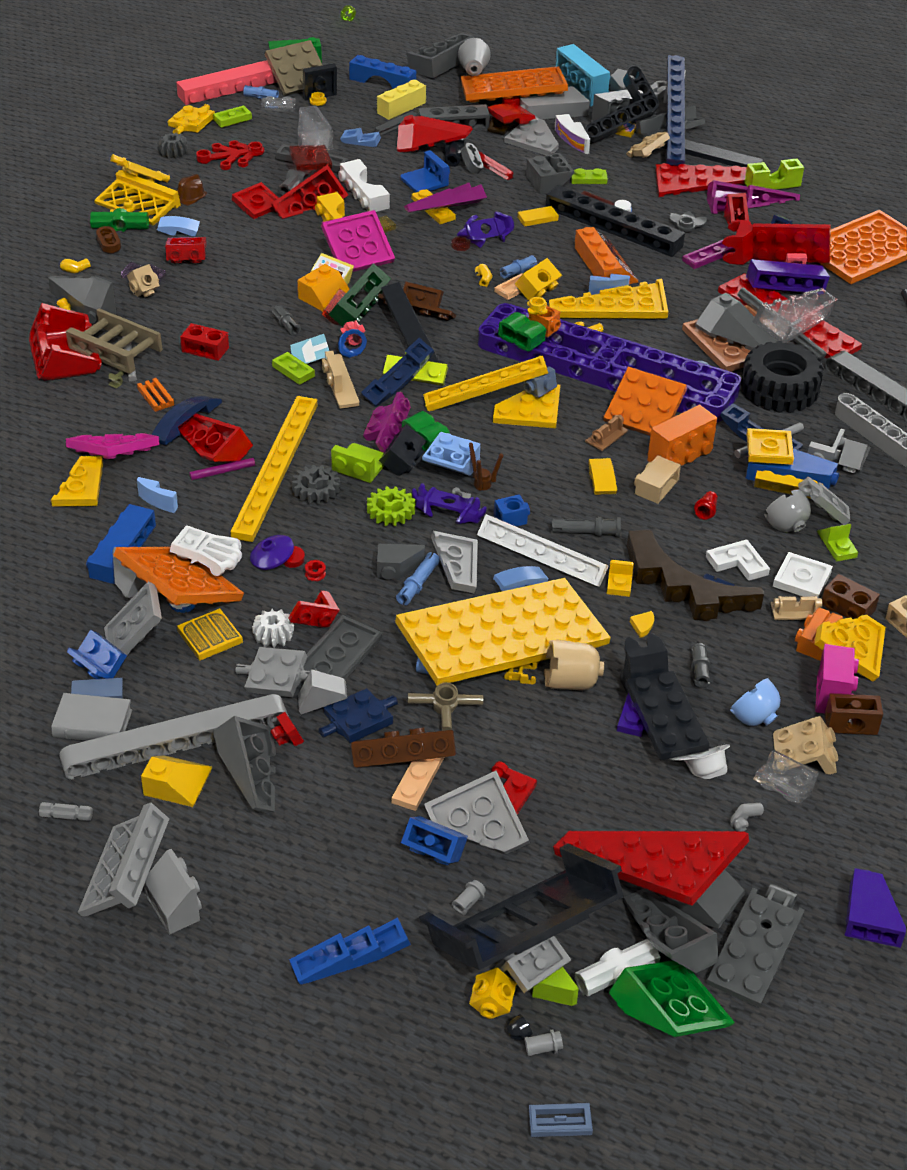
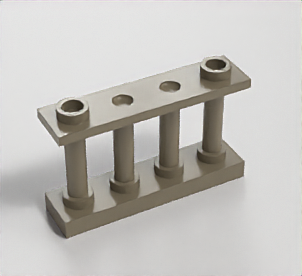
M100 308L97 309L98 322L84 332L72 327L66 331L70 349L86 356L98 353L103 363L129 374L135 370L134 357L149 347L159 352L163 350L159 332ZM101 329L108 330L99 338L93 336ZM117 335L125 336L114 345L108 343ZM132 341L139 343L130 351L122 349Z

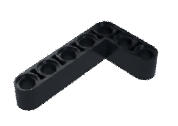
M630 67L623 78V83L634 103L589 123L585 131L590 138V144L636 124L638 120L651 117L657 110L659 101L639 67Z

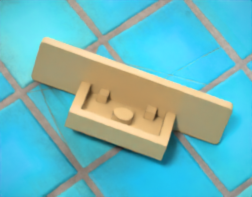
M326 351L325 358L321 359L323 372L327 375L328 385H331L338 407L359 406V399L342 355H334L333 351Z

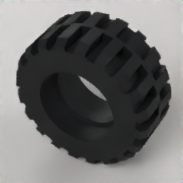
M766 342L764 345L760 344L753 348L745 358L741 380L742 391L750 401L754 400L755 405L759 407L762 405L766 410L774 409L780 413L783 411L792 413L796 409L802 411L817 401L824 367L819 357L813 351L805 349L800 344L798 346L792 342Z

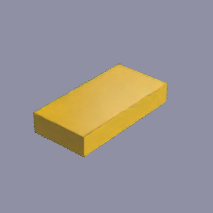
M552 206L520 211L517 217L525 227L558 221L559 215Z

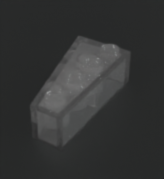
M316 105L299 107V154L317 151L325 153L334 149L333 129Z
M820 288L804 292L802 296H789L787 300L777 299L772 304L767 302L761 303L753 322L775 338L776 341L788 343L829 318L838 299L825 289Z

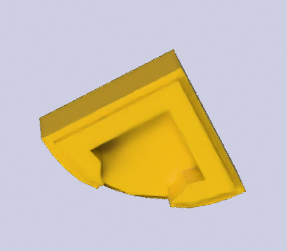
M652 611L630 617V623L640 638L648 635L653 627L654 614Z

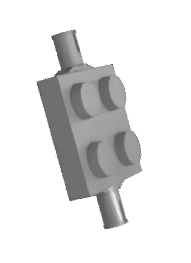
M259 647L255 660L251 665L237 664L235 669L236 674L249 675L244 686L246 692L265 695L276 694L285 697H293L297 686L302 680H306L310 671L304 670L307 659L305 651Z

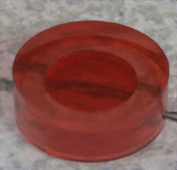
M455 237L452 239V248L457 251H466L470 248V240L466 237Z

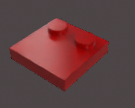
M262 182L232 194V201L253 219L274 211L271 203L279 198Z

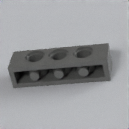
M486 104L418 108V116L472 126L473 130L488 129L490 114Z

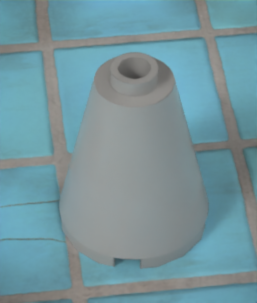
M470 38L460 45L458 60L469 75H479L489 63L490 49L483 40Z

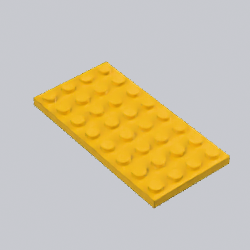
M565 578L396 615L395 623L437 686L445 682L451 683L550 659L546 658L550 640L558 639L585 643L597 648L609 644L611 638Z

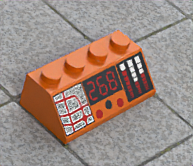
M594 227L576 230L575 249L593 276L610 278L611 274L630 276L629 284L638 283V279L609 239Z

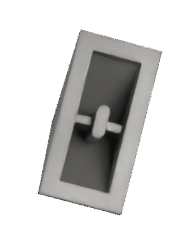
M311 669L298 694L300 714L347 699L345 679Z

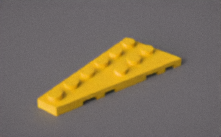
M657 279L656 283L653 284L641 282L637 287L625 285L600 290L599 294L591 295L590 292L583 293V297L578 298L567 296L549 300V307L560 311V318L668 319V307L662 279Z

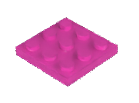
M375 210L322 222L321 227L334 258L353 265L352 272L368 269L373 263L376 266L394 262L395 256Z

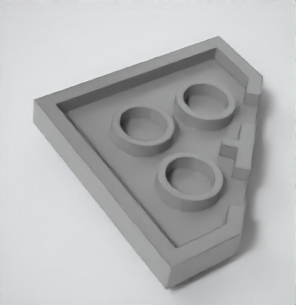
M536 116V119L531 120L527 124H519L504 138L505 143L543 155L555 153L559 147L546 122Z
M497 771L491 772L424 804L431 821L467 835V841L504 854L530 844Z

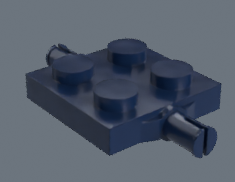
M366 688L348 696L347 699L324 707V714L331 723L319 728V734L325 738L337 732L344 736L349 743H352L393 724V716L387 709L398 705L397 698L392 695L384 700H379Z

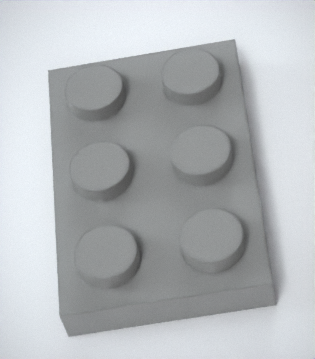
M148 581L104 627L106 640L127 656L162 619L157 588L153 583Z

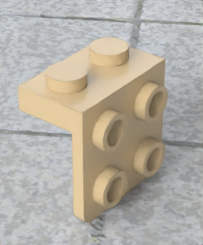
M821 716L778 729L773 733L775 761L778 770L785 771L817 760L826 774L837 773L835 762L838 761V754L833 746V742H836L835 733L831 727L828 728Z

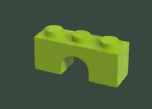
M798 158L781 160L779 169L770 174L771 171L764 162L747 164L744 183L746 186L753 185L769 189L800 187L804 167Z

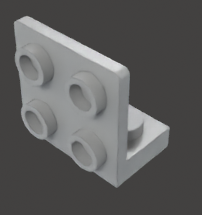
M555 936L518 955L515 952L503 958L504 960L498 963L495 968L498 967L505 974L509 972L522 992L526 993L569 963L571 959Z

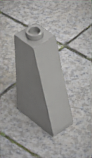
M570 86L568 91H564L562 94L550 92L544 96L536 94L520 98L519 106L539 119L556 118V115L569 114L570 117L588 116L590 101L575 87Z

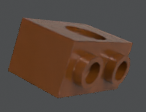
M829 693L825 710V721L828 728L831 727L834 733L878 735L883 718L880 696Z

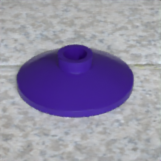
M286 535L270 536L254 547L250 555V561L254 567L261 570L278 567L290 558L294 551V543Z

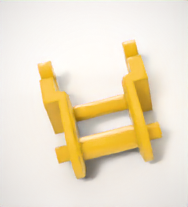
M537 662L532 663V665L526 664L509 668L504 678L510 681L517 680L523 684H535V676L528 680V674H523L522 672L523 669H536Z

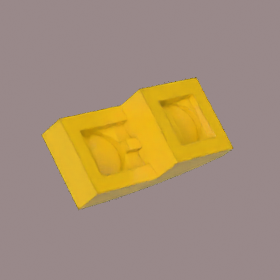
M589 459V471L593 482L594 495L616 494L617 485L611 459Z

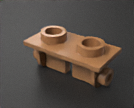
M614 415L608 421V424H604L598 430H594L591 437L585 440V442L601 451L605 450L628 432V429L623 427V416Z

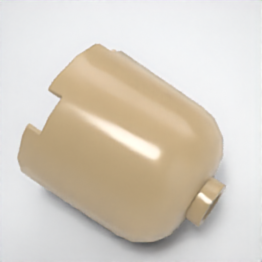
M558 639L550 640L546 658H550V669H545L544 672L546 687H551V689L588 690L596 684L598 676H603L604 662L600 661L599 653L592 645Z

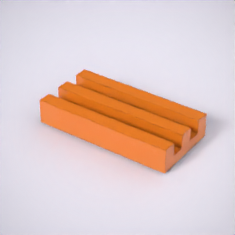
M157 378L152 379V383L148 380L145 381V385H142V383L137 384L139 392L155 412L174 406L173 398ZM146 389H149L153 396L156 398V400L160 403L159 406Z

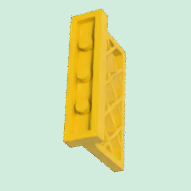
M122 170L115 174L116 180L94 200L95 204L108 209L123 208L124 206L118 207L116 205L123 204L126 199H131L133 202L140 200V203L135 204V210L142 208V211L139 212H147L149 215L156 214L152 219L149 218L150 225H155L159 222L160 218L164 217L172 208L177 209L181 206L178 191ZM117 187H120V188L123 189V190L114 191ZM132 193L138 194V195H134V196L128 197V194H132ZM117 196H126L125 198L115 199ZM112 197H113V200L104 201V200L107 199V198H112ZM143 199H152L151 201L142 202ZM165 204V206L159 208L156 205ZM155 206L154 209L144 210L146 207Z

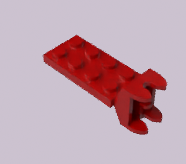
M735 220L729 223L728 229L737 232L736 235L728 236L722 241L723 245L735 249V252H728L722 257L725 262L730 264L744 265L752 258L754 260L786 262L787 253L806 254L807 262L830 263L831 225L754 223L752 225L749 220Z

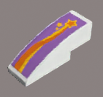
M569 114L556 115L555 131L573 148L589 154L590 138L581 122H573Z

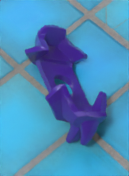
M497 211L494 212L493 218L474 221L479 217L473 215L465 223L464 228L457 233V236L460 238L466 237L471 243L480 248L484 245L486 238L499 236L502 242H505V236L514 229V221L511 216ZM482 224L490 227L488 234L482 232Z
M421 483L418 491L415 488L412 489V496L416 503L415 508L421 509L428 517L433 516L430 508L432 505L459 512L460 515L455 521L456 524L466 522L477 524L486 513L487 507L484 506L480 509V499L478 497L475 500L474 497L463 498L459 495L439 491L435 487L427 491L423 483ZM442 499H453L455 502L449 504L445 503Z

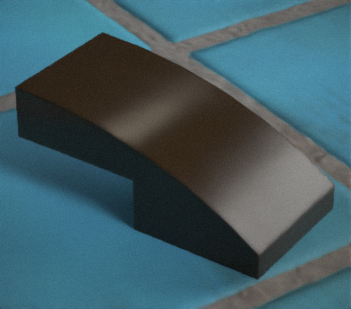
M492 117L488 132L506 134L511 123L505 124Z

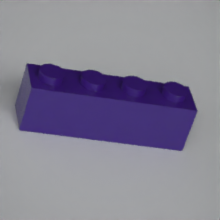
M751 259L746 278L753 288L821 294L825 293L830 278L824 267L820 265Z

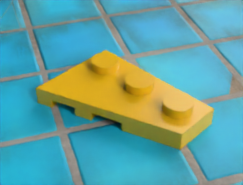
M80 456L69 472L70 476L67 481L62 482L60 485L59 493L52 497V506H97L103 457Z

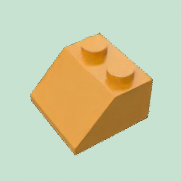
M326 264L297 280L298 299L326 314L332 311L339 300L350 290L340 272Z

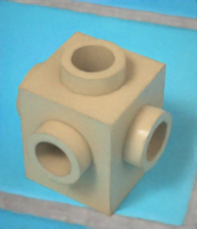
M150 264L132 270L127 275L129 287L137 297L143 295L145 298L155 293L154 290L159 287L158 276L152 271Z

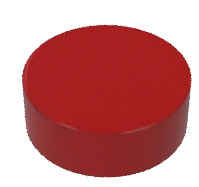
M294 546L292 555L283 565L289 568L301 566L305 560L303 549Z

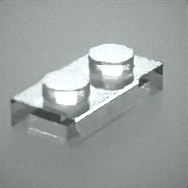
M272 96L262 98L261 111H296V98H274Z

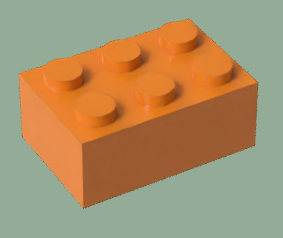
M698 405L651 428L647 461L652 462L658 455L682 466L688 462H693L704 454H709L713 449L717 417L701 405Z

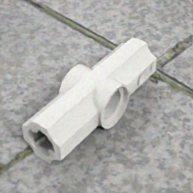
M648 939L622 951L619 948H613L607 951L600 958L599 962L575 972V980L582 994L590 996L615 984L624 968L659 963L660 955Z

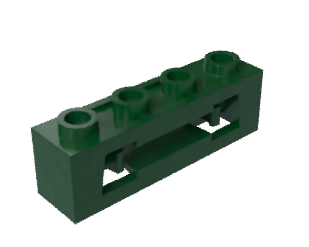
M373 263L339 300L329 313V316L342 327L346 322H354L356 320L359 323L363 318L361 314L365 316L372 308L370 304L372 306L376 304L380 299L378 298L379 293L382 294L381 287L387 286L392 278ZM364 289L368 292V295L357 306L353 299Z

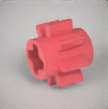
M356 320L354 322H346L343 328L340 329L342 334L351 329H358L363 333L366 331L363 325H359ZM351 334L346 338V342H348L349 346H356L362 342V339L358 334Z

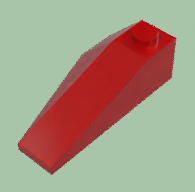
M408 115L404 117V120L398 126L397 151L419 150V146L425 144L431 147L441 140L447 143L463 139L473 129L472 126L424 116Z
M327 164L272 202L271 205L279 217L284 219L302 214L307 210L313 209L314 211L317 204V196L338 192L342 199L348 196V193Z
M194 414L178 426L180 433L202 458L214 462L240 461L253 446L241 427L203 415Z

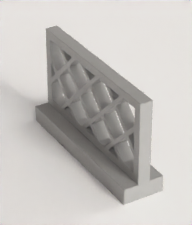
M152 803L143 805L139 816L113 826L78 910L81 916H88L120 903L127 908L136 906L169 818Z

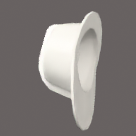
M721 745L710 748L709 751L670 759L684 760L692 774L703 779H711L727 773L724 750L728 749L730 745Z

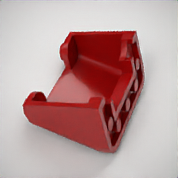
M41 303L29 334V342L38 379L49 381L93 374L96 370L100 369L102 360L98 353L86 356L70 349L68 346L66 331L72 327L84 332L92 326L87 314Z

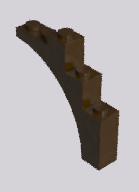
M652 530L629 531L627 549L630 561L634 563L633 572L636 583H660L665 602L688 601L694 620L709 621L717 619L718 612L730 613L732 611H755L761 609L764 597L762 587H739L707 580L691 573L674 562L656 542Z

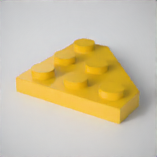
M557 385L556 388L539 398L524 390L495 404L493 423L556 428L560 385Z
M862 615L857 619H840L834 623H830V621L823 622L817 627L814 644L821 650L824 649V644L855 648L854 658L859 659L857 672L873 682L880 675L886 627L868 615Z

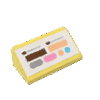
M320 254L311 272L326 264L339 271L346 284H348L354 266L326 254Z

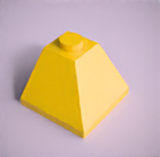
M165 755L153 756L141 775L144 796L193 807L212 770V766Z

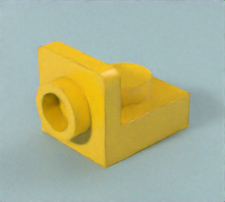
M610 561L607 594L630 597L633 562Z

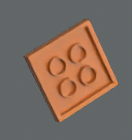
M628 367L603 417L604 421H610L614 415H622L624 418V428L651 436V428L675 416L687 390V385Z

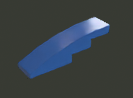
M397 917L373 931L368 925L345 938L339 933L289 960L301 985L377 961L411 944Z

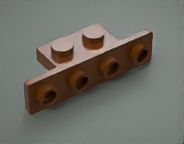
M405 281L403 290L413 309H417L420 314L428 316L431 313L438 314L437 317L440 319L449 320V317L456 318L452 311L439 308L444 293L442 290ZM379 293L378 298L383 301L382 304L387 305L383 294Z
M425 728L409 729L410 734L400 735L399 731L384 732V737L354 741L351 743L354 767L455 756L454 731L425 732Z

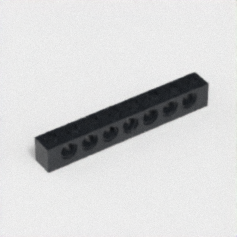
M557 185L546 194V207L552 206L558 214L670 257H673L683 248L685 232L560 185Z

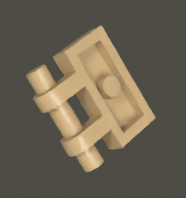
M657 132L651 136H646L642 139L641 143L631 147V150L627 152V156L630 158L633 156L645 158L651 155L654 149L664 146V142L670 139L668 132Z

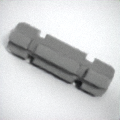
M42 802L39 807V816L41 817L53 816V818L74 820L78 818L79 820L88 821L91 820L93 809L89 806H80L79 808L77 805L57 803L53 805L52 803Z

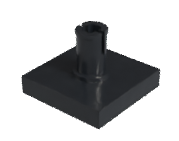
M335 63L303 69V99L305 101L310 100L311 94L314 92H322L325 97L337 95V66Z

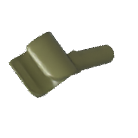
M120 370L117 374L110 373L109 379L112 381L109 383V386L117 389L122 385V376L126 372Z

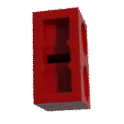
M193 323L180 336L182 352L217 361L220 360L229 348L228 332Z

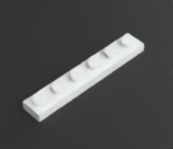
M487 514L477 534L598 587L601 585L609 567L604 563Z

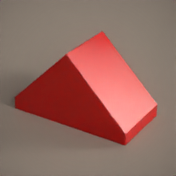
M746 193L727 195L724 217L728 225L735 220H749Z

